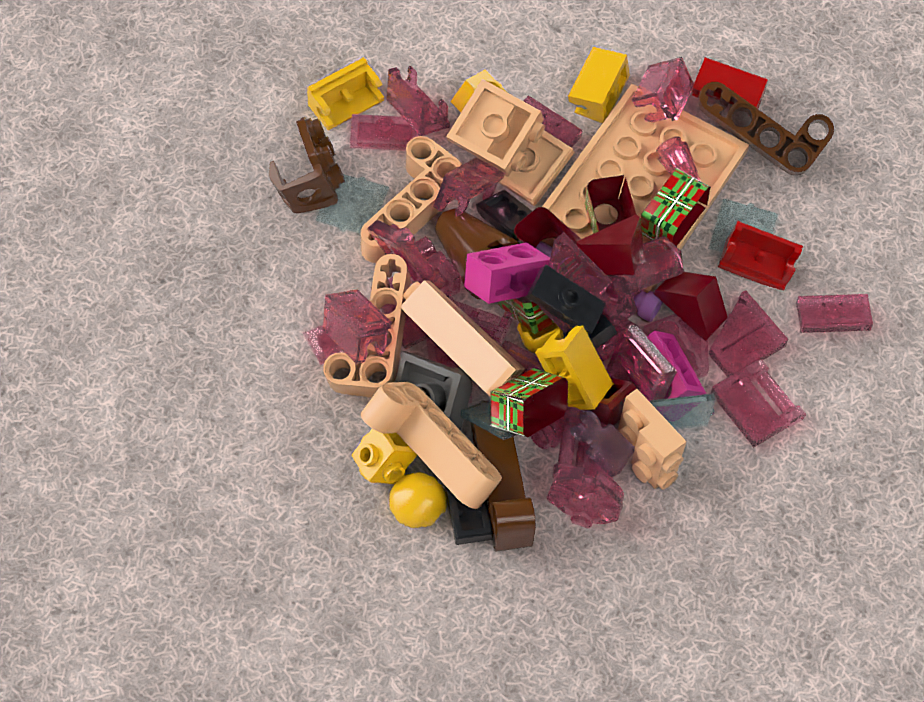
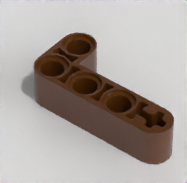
M720 82L706 84L699 94L698 105L706 116L738 139L749 144V147L790 175L798 176L804 174L834 134V125L831 119L823 114H815L810 116L796 135H794ZM716 92L721 95L719 101L726 107L729 101L734 103L726 117L721 115L725 109L718 103L713 104L712 107L707 104V94L713 96ZM744 111L750 116L751 123L746 127H738L733 123L732 115L735 112ZM814 123L823 125L826 130V137L821 140L813 139L809 135L808 127ZM765 131L774 132L778 137V144L774 147L764 146L760 141V134ZM792 151L802 152L806 158L805 165L800 168L792 166L788 161V154Z
M491 416L471 419V433L474 446L489 460L502 477L500 483L486 499L489 505L492 531L495 534L496 546H493L494 551L532 547L536 530L535 512L532 499L525 496L513 433L492 427Z

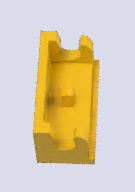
M596 47L592 48L568 95L570 103L582 105L587 109L576 107L574 113L600 123L605 121L613 110L630 76L627 54Z
M363 57L308 86V106L326 129L330 130L384 101V96L378 89L382 86V82L368 65V61Z
M575 326L564 339L562 331L558 330L550 336L542 348L537 349L535 354L545 372L564 377L568 380L567 411L595 409L612 387L613 382L584 326Z

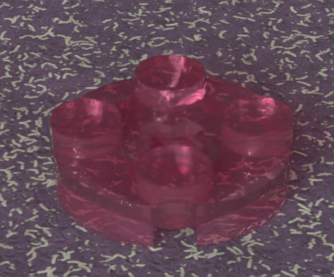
M566 467L556 472L547 495V500L563 513L570 515L573 524L590 528L593 523L608 524L618 521L623 508L624 492L613 479L600 472H597L595 477L583 474L585 469L583 467Z

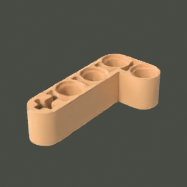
M414 137L408 142L406 147L405 167L414 180L361 228V254L369 262L377 263L382 256L394 254L461 191L463 172L461 162L428 137ZM401 219V220H405V221H403V222H397V221H395V220Z
M386 254L375 265L362 354L334 353L325 360L323 373L331 389L335 392L372 398L383 383H392L396 380L406 313L400 306L406 301L403 295L411 284L407 265L399 255ZM393 272H398L393 276L392 285L394 289H392L387 277H391ZM386 304L396 305V309L390 314L379 312L382 306ZM387 337L391 339V343L385 348L379 349L374 347L375 342L380 338ZM341 368L351 370L344 379L338 380L333 378L334 373ZM381 371L387 374L385 379L379 383L369 381L370 376L375 372Z
M410 382L383 383L361 411L363 421L375 431L380 433L397 432L456 498L466 506L473 509L480 508L500 483L502 477L498 470L428 395L416 385Z

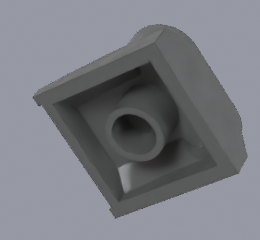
M402 351L400 355L402 358L395 382H410L419 387L461 430L472 393L471 377L462 368H451L407 351Z

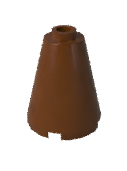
M459 208L443 212L435 226L436 234L463 285L465 283L468 253L520 244L512 237ZM465 288L470 295H472L476 299H481L477 295L469 291L467 288Z

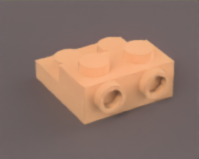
M482 79L446 137L451 143L475 155L480 162L509 177L512 170L518 172L523 167L527 159V154L524 151L530 141L537 143L545 129V125L542 124L544 118L540 110Z
M636 389L625 398L618 427L619 436L627 447H635L631 464L636 477L643 483L648 481L654 489L660 487L664 490L678 478L677 471L684 459L682 455L687 441L645 396Z

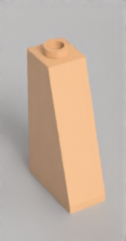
M424 280L421 284L416 281L404 293L403 298L406 301L400 308L490 397L491 391L518 377L525 370L521 364L431 281Z

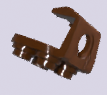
M302 117L296 123L314 171L287 183L285 179H282L274 160L269 164V178L283 202L293 213H305L336 204L338 202L336 189L340 188V184L345 183L341 168L338 163H335L333 157L336 155L329 137H326L320 120L317 118L312 121L311 118L306 119ZM304 190H315V192L309 197H297L298 194Z

